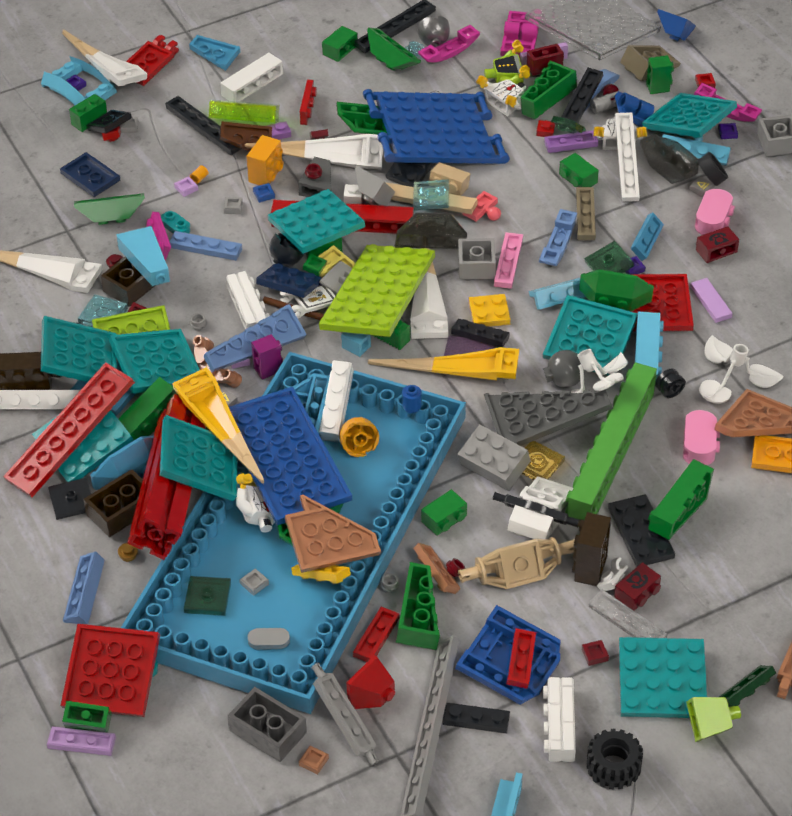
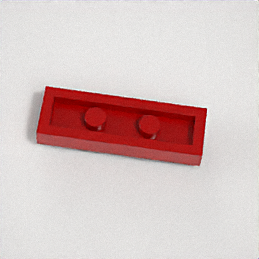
M307 79L299 111L300 125H307L308 118L312 116L314 97L317 95V87H314V80Z
M381 606L355 647L353 657L368 662L374 655L377 656L400 619V613Z
M515 629L507 685L528 688L536 632Z

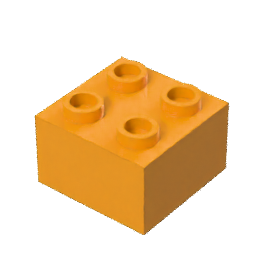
M262 135L246 156L248 180L250 183L257 185L270 184L275 180L277 173L283 169L281 140Z

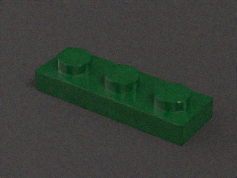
M760 665L719 697L727 699L728 707L738 706L742 699L753 695L756 692L755 689L767 684L770 678L776 674L773 666Z

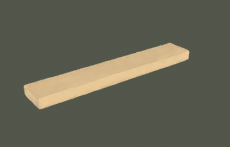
M387 183L395 191L391 198L394 201L472 214L478 204L477 198Z

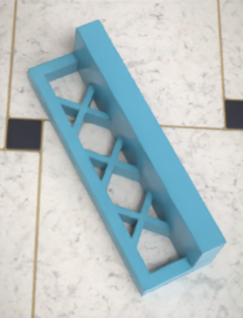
M580 278L529 291L530 297L535 298L537 309L562 304L567 295L578 298L586 297L579 290Z
M516 772L514 782L500 779L491 816H515L522 790V773Z

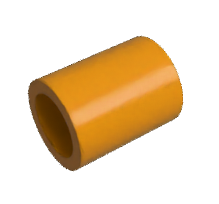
M200 165L190 174V178L196 184H199L209 172L205 166Z

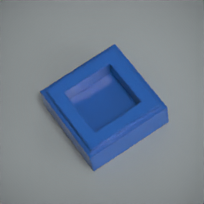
M269 183L253 187V193L259 203L275 198V193Z

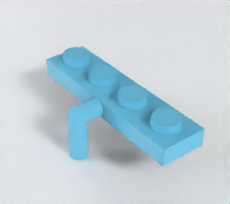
M663 134L659 152L695 160L711 152L721 165L727 166L731 147L702 142L703 136L690 140Z

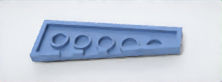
M290 304L272 313L266 319L260 320L254 326H250L242 333L233 336L228 341L206 352L203 357L211 372L252 358L251 342L272 334L284 346L305 338L307 334Z

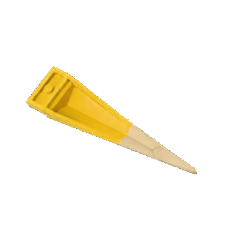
M499 347L440 357L369 359L368 364L497 380V378L516 379L519 349Z
M206 367L172 383L183 404L264 484V478L247 447L215 377Z

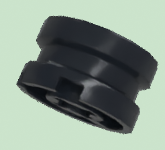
M673 368L662 372L655 382L656 388L668 399L677 396L686 384L685 379Z

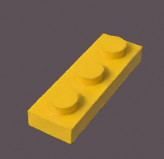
M299 564L291 567L292 575L300 576L302 579L313 578L316 581H331L333 584L341 583L344 578L351 575L350 567L338 565L303 573L300 571Z

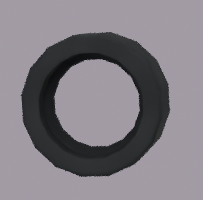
M711 152L698 159L702 171L715 186H718L728 178L725 169Z

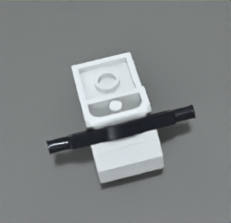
M537 476L529 487L525 486L521 491L520 498L497 492L493 495V500L514 508L507 530L514 532L516 535H523L532 539H548L558 526V523L568 524L577 528L580 525V519L570 517L568 514L561 512L567 504L566 497L568 491L573 490L572 487Z

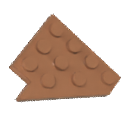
M746 389L716 423L714 430L730 437L791 434L792 407Z
M300 495L303 511L285 515V521L301 573L381 554V549L374 532L305 495Z

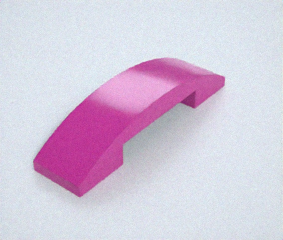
M468 25L457 31V37L436 48L429 45L418 51V54L431 63L447 60L468 48L480 36V32L473 26Z
M701 83L694 95L725 99L716 95L717 89ZM749 103L744 107L737 104V108L726 117L738 121L753 122L760 115L762 109Z

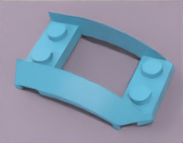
M69 56L71 62L65 63L63 67L54 70L52 74L44 71L41 82L42 87L49 86L50 90L61 94L74 105H77L93 94L106 100L117 93L115 84L109 82L96 67ZM81 71H85L95 76L103 84L99 85L94 91L88 92L86 96H83L65 80L73 75H77Z

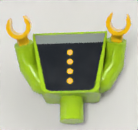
M515 40L512 43L514 49H510L501 58L493 60V68L484 69V76L487 79L494 78L495 83L507 79L517 85L520 82L524 83V78L530 77L529 67L527 65L521 66L519 55L516 54V52L521 53L524 49L519 40Z

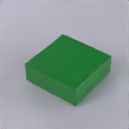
M310 254L302 270L319 276L327 265V260Z

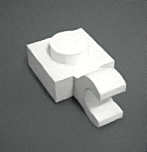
M621 557L613 559L611 561V570L606 571L601 576L602 580L597 585L601 592L615 589V585L625 576L624 572L627 571L628 566H619Z

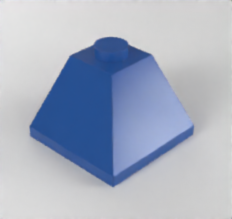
M660 9L657 11L665 33L670 35L669 38L679 41L681 39L685 41L696 27L688 19Z

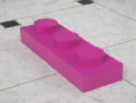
M152 212L151 217L147 220V227L152 226L166 260L171 245L160 213Z

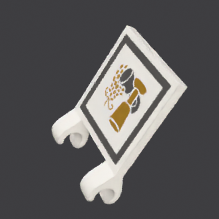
M322 284L305 298L280 291V295L284 297L280 298V301L288 303L295 298L299 305L292 306L297 318L302 317L305 313L329 307L335 298L333 292Z

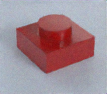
M712 73L695 75L697 87L704 83L715 88L716 83Z
M539 120L536 136H554L556 122Z
M120 126L107 134L102 133L103 140H108L109 142L117 140L121 135Z

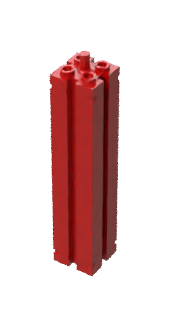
M177 394L173 395L168 403L167 410L164 409L158 418V425L155 429L127 544L140 550L145 546L150 549L149 554L163 560L171 551L172 544L175 545L182 535V527L184 526L192 491L191 486L160 476L163 419L168 415L195 426L206 428L183 404L182 399Z

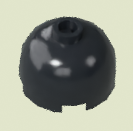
M282 233L274 234L269 244L270 254L274 258L273 262L286 266H293L298 263L304 254Z

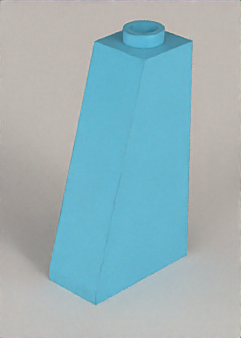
M152 226L116 234L118 248L121 253L152 286L170 282L168 266Z

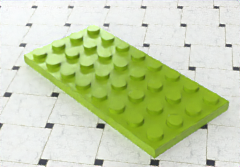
M375 244L366 245L319 322V329L390 337L433 262L435 250L377 246Z

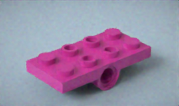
M509 11L508 19L505 21L500 56H504L510 49H514L512 43L515 40H519L524 47L521 53L535 49L541 21L540 13Z

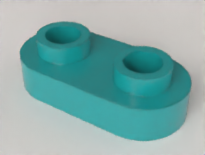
M167 211L161 215L164 227L173 234L175 231L190 233V223L176 212Z

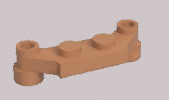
M196 335L193 338V344L195 345L194 358L200 370L207 367L211 372L203 356L206 352L213 349L214 343L207 337ZM222 368L211 372L217 383H226L236 388L242 382V376L229 369Z

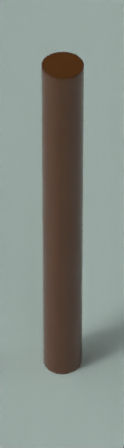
M266 296L263 298L264 304L280 309L289 304ZM312 311L305 313L303 316L321 321L324 314Z

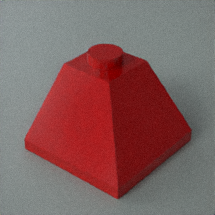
M375 655L346 682L347 697L354 709L382 707L386 702L391 701L395 695V681Z

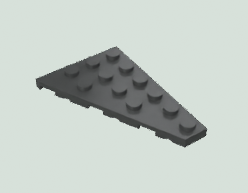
M583 390V393L542 391V394H530V392H502L501 395L484 394L497 434L519 446L613 409L606 390Z

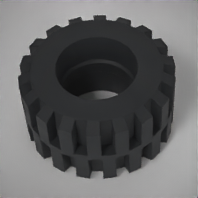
M611 729L609 732L603 730L601 735L597 733L594 735V739L590 740L588 746L586 767L589 776H593L595 783L600 782L601 787L609 786V789L614 790V787H618L619 790L623 789L624 785L627 787L631 786L632 781L636 782L641 773L642 745H639L637 738L633 739V734L630 732L626 734L625 730L622 729L620 731ZM618 756L624 759V761L611 762L605 759V757Z

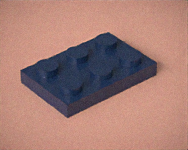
M87 152L60 168V173L93 197L121 181L119 174Z
M273 264L256 278V284L305 298L321 284L319 281L322 277L316 276L313 273L299 271L296 268H288L282 264Z

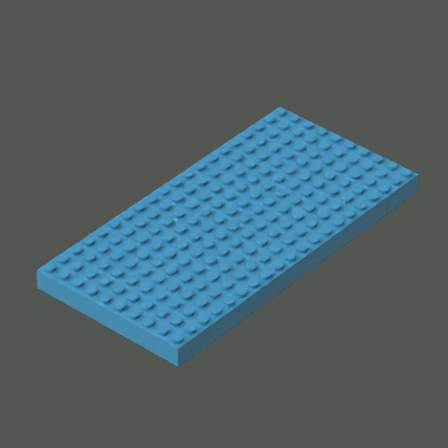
M289 352L262 396L290 387L294 388L302 381L308 379L313 373L330 376L332 364ZM354 370L344 423L354 417H363L370 420L379 432V443L376 449L367 452L366 456L354 457L343 449L341 442L322 441L352 494V501L344 503L339 514L374 532L381 549V554L338 564V566L350 567L351 575L344 578L341 583L333 584L331 581H316L313 578L302 579L300 576L292 575L291 567L298 564L296 554L292 545L279 538L278 525L276 523L272 525L271 531L261 532L259 525L246 522L243 513L236 506V498L234 501H230L211 493L203 492L182 527V535L175 545L172 544L171 551L165 560L162 559L121 628L159 632L160 640L156 660L159 664L249 693L256 687L287 707L311 714L320 697L313 685L318 677L311 667L320 663L325 673H333L465 420L466 402L421 390V408L416 413H408L402 406V390L407 385ZM237 459V476L242 473L249 474V470ZM256 568L269 580V585L253 596L240 584V579ZM256 628H284L289 632L290 643L283 649L257 650L249 646L248 634Z

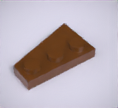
M221 121L220 140L250 152L252 149L245 147L246 143H256L262 135L272 138L271 126Z

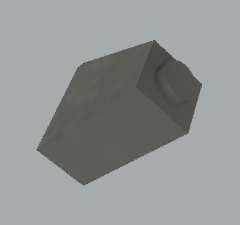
M314 156L310 164H318L322 169V175L317 179H310L305 176L304 172L298 181L299 196L310 197L327 189L332 191L330 160Z

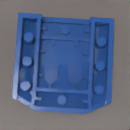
M496 605L468 650L466 649L457 662L455 669L521 705L540 695L543 686L547 684L548 678L552 676L559 665L561 640ZM516 628L536 632L530 680L527 689L506 684Z

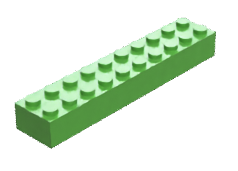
M635 362L632 369H628L626 382L621 383L620 394L614 398L613 409L608 410L606 422L603 421L600 427V435L595 436L594 447L589 449L587 461L581 465L580 476L575 477L573 490L568 491L566 497L568 505L565 510L568 516L585 520L587 512L598 514L654 396L657 368Z

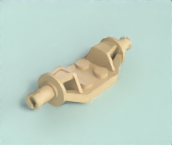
M554 537L549 539H533L496 549L482 558L476 557L474 567L458 570V574H460L459 579L461 583H464L465 581L478 578L482 585L489 584L503 589H510L546 579L552 570L561 564L562 555L574 552V539L560 544L557 543ZM552 556V559L544 564L543 559ZM495 573L497 577H487V574Z

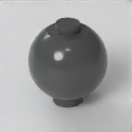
M561 350L553 354L549 359L548 367L543 368L547 382L553 381L557 386L564 388L578 384L580 382L578 366L581 365L577 357L578 354L571 350Z

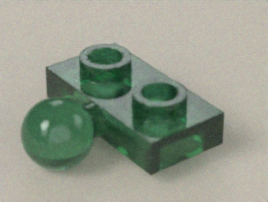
M553 116L551 120L556 125L555 128L563 132L566 130L574 134L586 131L584 126L571 119Z

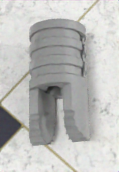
M617 92L591 99L590 107L592 112L597 114L598 112L616 108V102L612 104L610 98H615Z

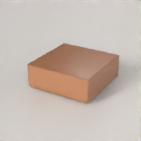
M309 746L299 760V766L318 775L329 759V754Z

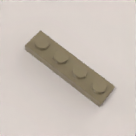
M576 187L577 240H595L594 187Z

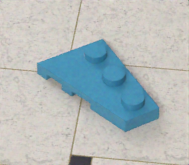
M196 35L189 44L190 50L225 71L241 52L239 46Z

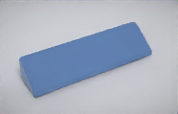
M96 551L80 556L63 618L65 623H89L105 562L104 558Z

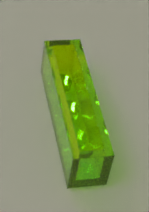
M211 100L209 102V118L277 123L279 122L280 105Z

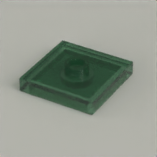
M615 240L584 258L585 263L592 271L600 269L624 273L634 267V262Z
M190 576L184 613L225 616L231 579Z

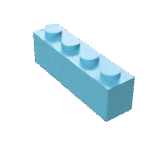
M638 312L635 362L657 368V380L658 376L662 373V367H658V362L662 363V351H659V347L663 345V336H660V332H663L664 321H660V313Z

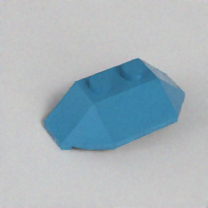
M313 373L308 379L295 386L294 390L320 435L319 430L330 376Z
M154 435L141 436L108 456L99 465L98 469L90 474L92 487L95 490H99L131 469L143 478Z

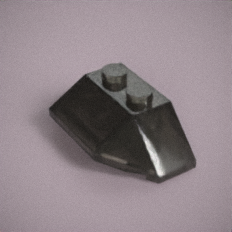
M656 134L640 140V145L649 165L671 184L684 181L698 174V158L677 141L658 137Z
M415 213L397 231L394 246L395 248L458 249V239H467V232L451 213Z

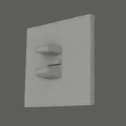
M340 260L319 283L337 294L352 268Z

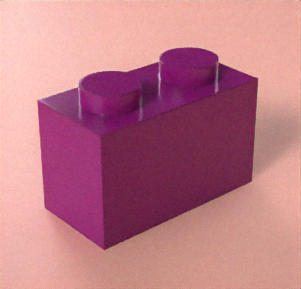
M270 334L251 342L253 367L262 380L275 375L283 362L281 356L282 345L279 340H276Z

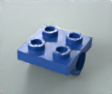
M618 91L615 95L618 113H632L633 123L638 127H643L642 122L654 113L653 104L625 92Z

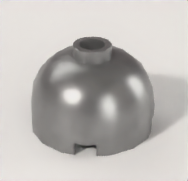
M429 16L418 23V35L425 45L438 47L445 43L450 35L449 21L442 16L434 19L432 16Z

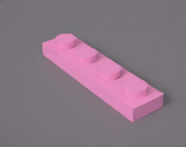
M505 233L494 279V287L512 289L522 247L523 234Z

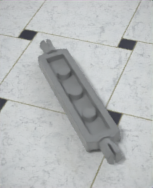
M320 663L313 665L311 668L318 677L313 685L356 756L365 755L371 766L377 764L379 760L373 752L377 745L333 673H325Z

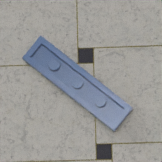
M178 231L174 232L169 241L173 249L237 261L242 251L241 243Z

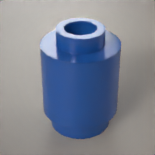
M408 385L402 390V406L408 413H416L422 406V391L416 385Z

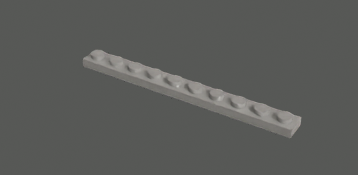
M451 636L438 643L400 816H422L451 676L454 670V662L458 652L459 639L455 636Z

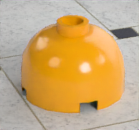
M354 417L343 424L339 439L343 449L349 455L364 457L367 455V452L376 449L379 443V432L370 420L363 417Z

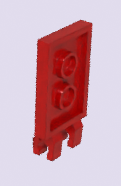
M158 35L152 42L147 41L126 62L138 65L147 73V79L136 83L144 86L167 65L179 51V48L175 47L178 45V42L172 40L166 44L164 42L165 36Z

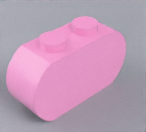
M710 189L705 192L696 214L695 229L698 233L703 235L729 226V216H733L735 206L732 205L733 197L729 192L722 189Z
M696 410L686 415L683 459L689 464L695 459L705 465H710L715 460V453H719L720 441H716V438H720V432L714 430L717 418L708 411Z

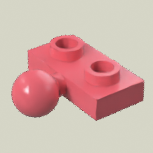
M485 191L476 197L478 204L472 214L462 213V215L475 222L485 214L493 221L498 220L501 216L500 209L494 207L498 203V198Z

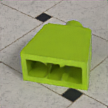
M693 697L686 701L695 742L728 731L733 728L732 720L741 718L740 707H728L725 697Z

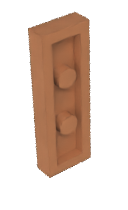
M418 543L413 548L418 555L419 561L431 567V575L438 583L437 587L442 592L456 594L461 589L455 579L448 573L447 568L431 546Z

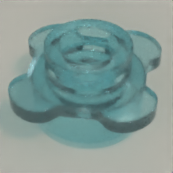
M411 41L405 49L418 56V51L424 49V45Z

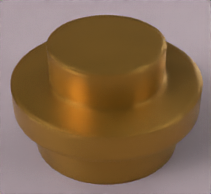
M124 543L118 548V555L123 561H133L138 555V548Z

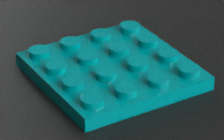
M679 93L644 120L642 125L651 131H662L680 136L686 135L700 138L737 108V101Z
M329 189L268 214V221L303 254L365 227V221Z
M567 295L544 349L543 358L549 360L553 354L561 350H571L579 354L586 349H591L597 362L603 368L616 358L620 352L624 354L636 324L638 313Z
M44 316L42 319L41 371L88 382L105 362L117 369V358L109 341L110 335H116V333Z
M181 329L110 335L109 341L122 372L131 377L135 382L130 387L132 393L145 392L158 377L172 385V383L200 370Z
M110 410L58 470L67 482L82 479L97 468L108 456L128 445L134 439ZM55 418L32 433L33 437L37 439Z
M166 415L162 423L160 476L234 501L237 497V458L211 431Z
M619 637L621 717L690 718L686 701L693 697H707L704 639Z

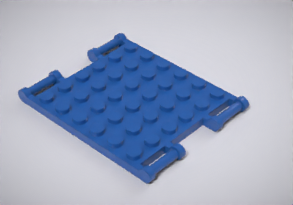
M371 89L363 91V97L367 100L370 109V117L382 118L387 133L381 132L377 136L378 141L382 144L386 162L505 164L510 160L508 153L505 152L501 135L488 136L482 120H490L493 115L491 110L488 109L485 95L481 91L476 94L372 92ZM475 102H479L482 112L478 111ZM389 144H391L394 153L391 151ZM492 145H496L499 155L495 154Z

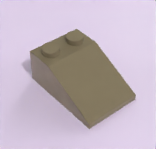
M628 45L620 61L625 66L624 68L636 75V79L640 81L647 79L648 58L668 55L670 61L674 64V69L681 64L660 45Z

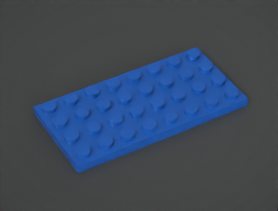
M293 387L229 407L247 447L264 478L263 484L250 472L276 525L286 523L285 515L303 511L300 495H305L327 508L352 501V494Z

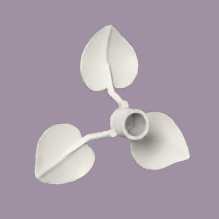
M712 335L705 345L704 354L706 358L716 364L731 361V365L721 385L715 380H705L701 383L699 391L702 397L711 403L721 404L727 402L731 397V390L724 386L733 367H739L744 363L746 365V372L750 374L749 380L758 387H772L783 379V375L759 364H752L749 368L750 358L747 357L749 352L747 346L736 344L732 349L729 345L719 341Z
M591 349L580 352L577 357L581 363L578 366L581 389H574L571 393H583V390H585L583 369L587 372L595 370L601 381L593 385L595 391L605 390L614 385V383L620 382L624 377L621 373L615 372L628 364L626 358L620 352L616 358L602 368ZM607 373L610 374V375L607 376L606 378H604V377L602 376V375H606Z

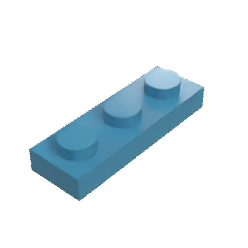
M653 212L647 215L630 248L641 261L647 259L664 226Z

